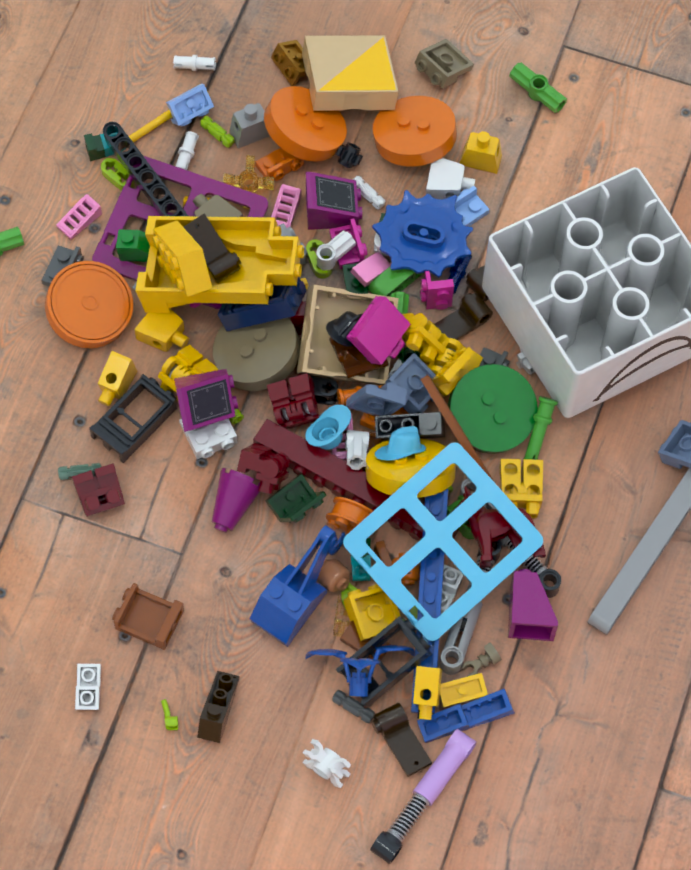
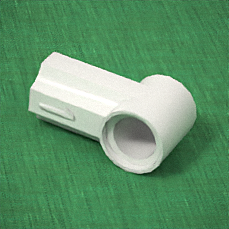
M343 230L329 243L320 245L316 252L317 266L325 271L333 269L336 261L356 246L352 235ZM330 256L329 259H323L322 257Z
M347 430L345 441L347 465L353 470H360V468L366 466L369 432Z

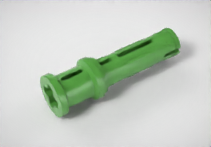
M539 396L538 410L533 415L534 427L523 459L538 460L547 426L553 421L551 417L555 405H558V401Z

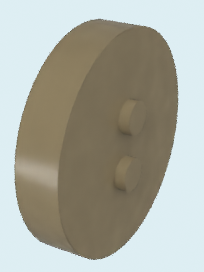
M288 317L227 332L224 326H222L214 340L213 359L218 370L227 369L228 375L233 376L234 387L245 391L268 389V384L284 380L295 368L299 359L300 337Z

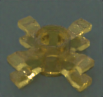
M246 155V167L240 175L223 174V183L240 187V189L255 193L258 188L274 191V177H257L254 171L255 156ZM247 179H251L254 181L250 185H246L243 183Z

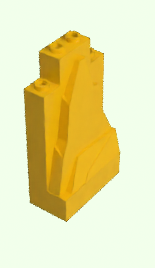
M148 216L145 235L150 249L146 272H138L135 290L145 313H171L172 307L191 303L268 304L269 296L273 295V285L297 286L298 277H301L302 266L300 258H304V245L300 244L298 236H281V227L277 225L275 217H207L227 250L231 254L235 252L241 261V264H239L240 269L219 283L208 269L212 289L187 297L182 290L179 291L176 283L172 282L170 275H166L164 268L161 269L157 260V256H160L159 250L155 248L152 237L155 236L153 228L174 221H178L182 226H185L198 217Z

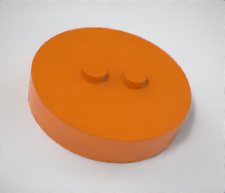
M290 86L280 89L274 94L264 112L265 127L275 143L289 154L303 160L317 162L330 159L336 154L346 138L347 128L339 110L313 111L308 88Z
M409 96L398 99L395 110H381L374 120L373 136L376 149L384 159L400 166L414 167L433 163L444 157L456 142L457 128L454 113L446 103L433 97Z
M80 261L66 266L54 277L46 294L45 312L50 326L64 341L77 347L98 348L112 343L124 332L132 316L133 296L126 280L112 267L95 261Z

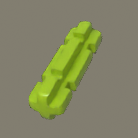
M209 116L201 119L200 125L205 130H208L219 142L222 141L225 147L230 148L234 144V137L229 133L226 134L227 131L216 122H212L213 120Z

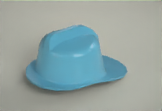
M342 404L329 407L307 429L305 434L306 441L310 445L324 450L337 447L342 441V432L351 421V411L349 408Z
M402 427L391 433L388 445L379 448L375 452V457L386 461L397 460L424 452L426 447L420 443L417 427Z

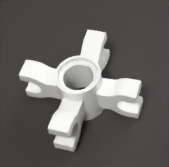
M312 739L310 743L314 746V749L303 751V754L311 759H305L302 763L322 778L327 780L330 778L331 783L335 787L341 788L343 784L339 779H342L343 776H350V773L342 768H349L351 764L331 749L324 748L323 750L322 744L318 740Z

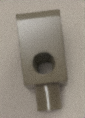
M199 194L193 200V203L198 207L194 212L195 217H199L204 213L206 217H243V214L219 195H214L208 200L203 194Z

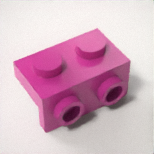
M350 219V225L329 229L331 240L344 230L351 234L356 242V246L337 261L339 269H342V265L360 263L367 255L366 244L361 243L360 239L362 237V230L360 225H356L355 219Z
M425 271L424 279H421L422 289H420L421 302H425L426 310H443L452 307L453 279L431 281L430 271Z

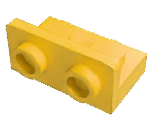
M470 347L456 352L433 377L434 384L444 396H447L455 388L458 381L472 369L469 359L475 352Z

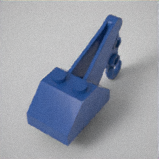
M325 525L296 568L289 564L273 577L260 595L250 616V621L288 647L327 594V589L316 581L328 554L335 555L338 552L346 536L345 533L342 532L338 539L336 532ZM320 546L307 575L303 573L304 569Z

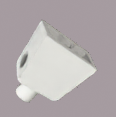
M441 158L431 163L426 194H430L433 198L440 200L453 195L458 197L461 189H470L475 185V179L464 177L465 166L463 164Z

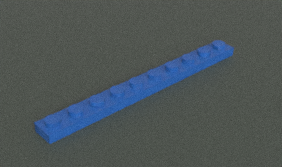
M448 489L425 497V507L438 521H442L447 517ZM440 548L434 549L421 561L418 602L432 618H438L441 615L445 553ZM418 610L417 620L419 621L423 614ZM416 629V634L419 636V638H420L421 636H423V635ZM439 639L435 641L427 640L431 645L429 650L433 655L429 656L418 666L438 668ZM415 648V656H416L419 652H418V651L416 650V648ZM416 668L413 675L411 713H418L419 707L418 704H413ZM429 689L424 690L423 699H430L431 691ZM435 706L432 708V714H435Z

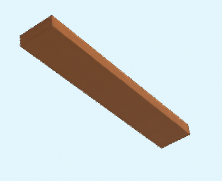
M428 374L422 377L420 380L460 445L493 480Z

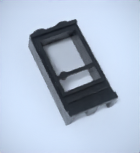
M142 374L141 378L89 428L91 438L95 440L99 437L103 440L104 447L109 451L114 449L119 453L120 461L124 463L177 409L176 397L169 390L164 391L160 388L159 383L154 378H148ZM146 389L164 405L142 426L125 413L124 409ZM118 415H123L137 426L139 430L131 436L113 420Z
M399 616L350 657L360 659L372 655L374 658L375 647L382 646L400 630H402L419 652L394 674L389 672L380 661L379 665L386 673L388 679L379 685L374 677H371V683H368V696L361 697L363 706L370 707L378 698L425 659L433 655L429 650L431 645L423 636L419 638L415 633L417 628L409 618L405 620ZM341 664L336 671L343 674L347 679L344 665ZM348 664L352 677V672H357V668ZM365 667L364 669L361 670V672H365V673H366V677H367V675H368V673H369V671L367 670V668Z

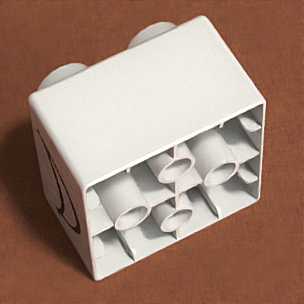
M634 167L489 236L482 288L551 398L558 401L557 407L564 417L571 418L691 359V244L640 169Z

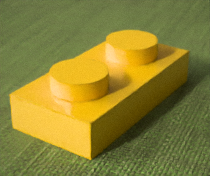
M479 673L442 683L439 696L442 707H447L484 697L488 693L483 675Z

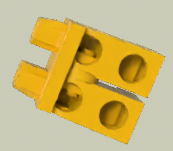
M500 459V489L517 508H526V512L531 518L536 519L543 501V460L523 459L521 482V459Z

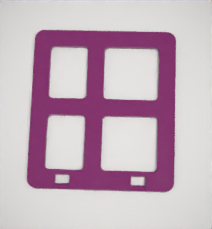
M144 156L160 178L192 189L183 208L188 216L195 217L194 212L198 207L193 203V200L199 194H203L205 197L207 195H219L224 200L250 209L247 217H264L267 212L268 200L261 195ZM136 163V164L133 165V167H134V168H137V167H139L141 164ZM129 174L128 180L104 229L103 236L93 254L92 261L106 264L123 277L137 281L138 272H146V268L128 261H120L119 258L113 256L117 244L118 230H124L130 217L147 221L148 216H160V214L153 206L137 201L141 189L139 186L136 189L130 187L133 178ZM108 235L115 236L111 246L105 244ZM223 303L202 304L215 309H220Z

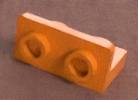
M280 147L255 161V164L270 184L273 181L282 179L287 173L300 169L304 165V160L289 154Z

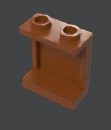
M133 583L131 588H127L122 598L124 602L121 608L117 607L113 614L112 620H114L115 629L165 650L184 613V605L180 601L174 600L172 603L138 588V584Z

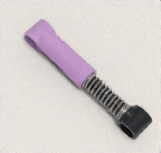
M459 729L454 731L440 755L412 791L414 795L410 802H407L408 805H405V808L402 809L403 812H400L398 818L395 819L396 822H393L390 829L379 834L370 851L388 864L393 862L403 846L402 841L405 839L404 836H407L406 832H409L408 829H412L411 825L414 826L413 822H417L416 819H419L418 815L421 816V812H424L423 809H426V805L431 806L461 763L468 758L476 746L477 742Z

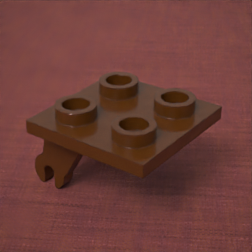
M331 337L329 338L347 378L389 366L387 359L382 365L371 364L355 346H344L337 343Z

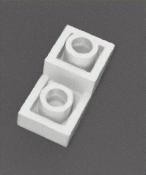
M445 564L441 614L451 606L464 576L461 571Z
M77 664L75 710H99L101 664Z

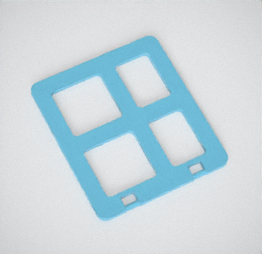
M450 443L350 531L343 540L345 549L429 641L439 639L543 544V537L459 443ZM456 464L475 485L476 491L444 520L438 521L419 501L417 494L448 466ZM486 503H491L521 536L522 542L489 572L485 573L453 539L452 534ZM400 509H405L425 531V536L392 566L388 567L366 544V539ZM440 548L470 581L471 588L438 618H432L401 583V579L434 549ZM366 553L376 562L371 568L361 558ZM414 606L423 614L419 621L409 611Z

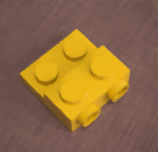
M377 584L369 586L368 591L361 592L360 589L347 593L348 597L343 600L350 622L354 621L360 641L374 638L400 616L398 607Z

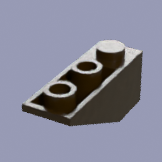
M217 671L199 719L197 738L220 743L240 676Z

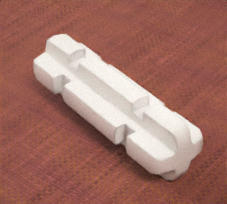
M360 176L353 178V180H356L357 189L361 188V195L370 203L373 202L372 205L379 210L385 205V199L380 195L377 196L378 193L367 182L364 183Z

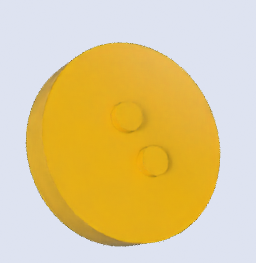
M420 438V443L426 447L424 452L397 460L386 461L377 459L375 452L379 448L388 445L389 440L379 443L367 453L366 479L373 488L382 493L392 495L446 446L432 440ZM456 464L448 466L417 494V498L432 496L448 489L455 480Z

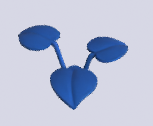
M385 645L375 647L376 652L373 659L346 658L347 652L317 649L309 651L305 659L313 655H333L340 658V662H343L347 682H349V696L365 697L368 696V683H371L375 666L380 664V661H378L380 654L389 651H405L414 657L415 650L407 646ZM348 664L357 668V672H352V677ZM371 665L369 673L366 677V673L361 672V670Z

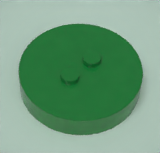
M497 364L483 365L465 374L452 390L448 401V407L475 451L487 454L506 452L522 443L533 430L535 423L533 415L538 410L536 396L529 382L514 369Z

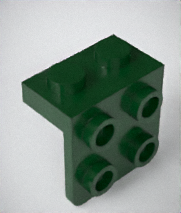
M299 474L265 501L280 522L291 523L295 521L296 523L306 516L305 512L311 507L315 509L324 502L322 499L326 496V493L324 491L314 492L304 476Z

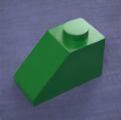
M119 229L116 250L120 261L147 262L150 245L145 232L141 230Z

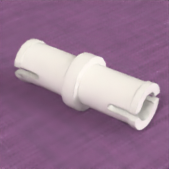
M175 55L173 64H175L174 69L215 71L216 58L198 57V55H192V57Z
M186 132L183 145L178 150L179 157L176 167L184 170L188 169L190 160L194 158V149L199 138L196 133Z

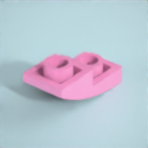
M378 252L354 266L351 273L366 287L389 268L391 264Z

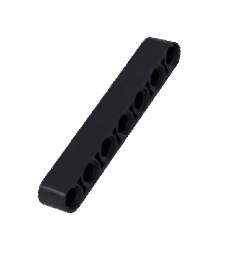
M117 122L106 123L103 127V134L107 145L160 216H188L123 128ZM111 133H118L114 137L109 136ZM129 148L128 151L121 152L122 149ZM136 163L141 164L137 168L132 167ZM147 179L153 180L150 183H144V181ZM158 195H165L162 199H156ZM171 210L177 211L173 215L167 214Z

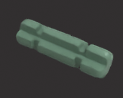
M93 463L92 466H88V464L72 465L70 468L62 466L58 468L59 479L64 480L91 470L94 477L93 469L102 466L100 463Z

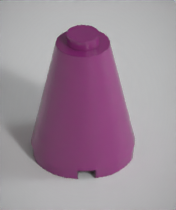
M222 468L212 517L215 529L227 533V530L232 531L260 493L258 491L260 482L257 486L253 484V478L235 470H230L229 473H226V468Z

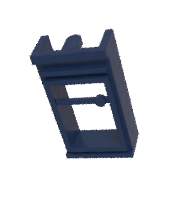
M298 277L297 286L273 285V295L269 296L268 304L223 303L217 315L226 332L296 315L306 293V287L304 282Z

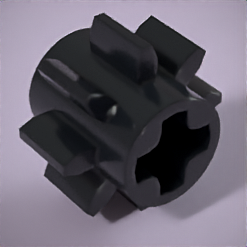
M347 142L346 146L342 144L336 152V155L339 156L338 162L347 168L359 165L363 158L359 154L361 149L350 142Z

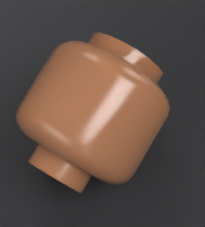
M326 559L317 580L332 593L339 590L343 591L350 583V571L339 560Z

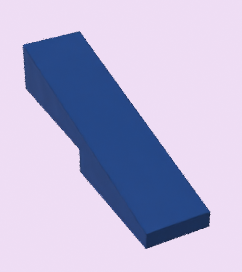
M501 689L464 705L457 704L432 714L431 720L420 719L417 722L425 743L452 735L456 729L464 731L515 714L506 690Z

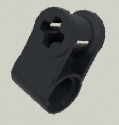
M309 375L314 382V394L317 404H335L338 401L337 382L330 378Z

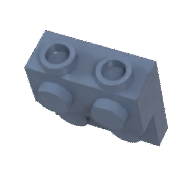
M415 353L410 355L385 381V383L393 382L399 384L400 387L407 388L408 401L403 408L409 414L423 413L429 407L426 403L429 400L433 402L420 379L427 374L431 379L436 375Z
M393 382L386 383L380 388L372 384L365 385L347 398L346 406L374 416L391 415L406 405L408 401L407 388L400 387L399 384Z
M681 420L672 430L665 443L661 445L658 454L662 463L681 469L683 466L691 468L690 422Z

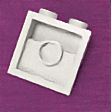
M179 419V423L184 432L182 419ZM229 419L184 432L196 459L211 457L215 452L221 449H230L237 443V435Z

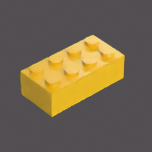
M178 221L153 228L155 236L152 237L155 248L159 250L160 256H157L161 269L164 268L167 276L170 275L172 282L176 283L179 291L182 290L189 297L212 289L203 249Z

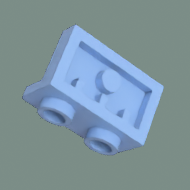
M200 84L166 102L173 117L171 121L178 126H185L191 123L192 118L204 116L209 113V109L214 107L204 84Z
M475 186L470 189H464L457 197L455 204L456 212L464 217L463 225L468 227L489 214L490 210L477 196V188Z

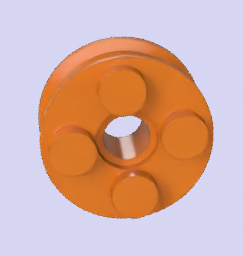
M334 497L333 503L335 505L331 513L326 514L327 525L335 529L340 528L347 531V535L369 516L373 510L351 499Z

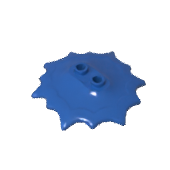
M405 190L402 202L399 205L386 206L383 220L373 224L372 228L380 237L381 245L379 250L391 259V270L408 269L417 274L430 271V273L440 278L446 268L455 266L457 259L472 254L467 246V237L473 231V228L463 225V215L456 212L457 195L442 200L435 199L430 194H426L422 198H415L408 190Z

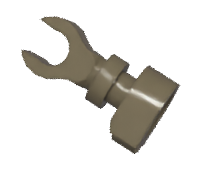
M492 643L484 646L485 655L481 654L478 656V659L467 661L463 664L462 671L467 667L474 668V671L467 675V677L477 674L482 667L486 668L489 666V662L495 665L502 660Z

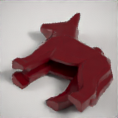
M466 486L464 487L465 493H463L464 499L461 500L458 506L472 495ZM482 506L467 520L470 524L472 535L480 549V568L491 567L492 542L504 539L507 536L514 548L522 542L521 536L496 509L487 510ZM518 508L535 527L531 516L523 509ZM543 544L533 553V557H546Z

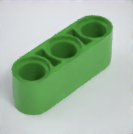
M389 267L370 283L368 291L371 294L390 297L391 293L403 291L423 273L417 274L408 269L391 270Z

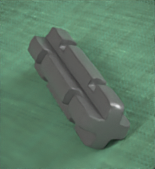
M337 690L333 695L332 701L339 706L343 705L342 708L357 717L360 716L361 720L366 723L372 721L375 714L373 710L365 708L362 703L354 698L347 697L346 693L341 690Z

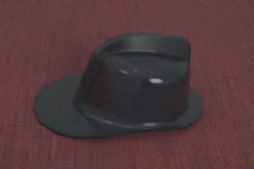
M346 311L339 318L330 321L326 325L328 334L341 345L354 346L346 337L362 314L357 315Z

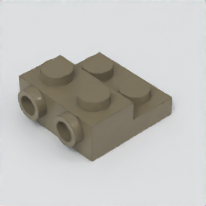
M447 39L419 51L415 61L417 70L426 73L430 77L432 84L439 85L442 89L456 83L458 76L471 71L474 63Z

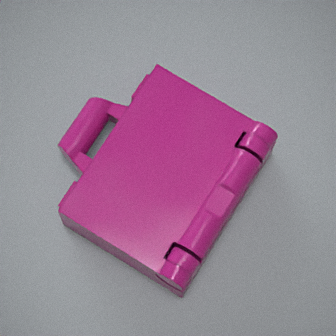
M375 296L346 338L371 364L382 365L387 357L395 359L404 347L405 343L401 337L411 324L386 297Z

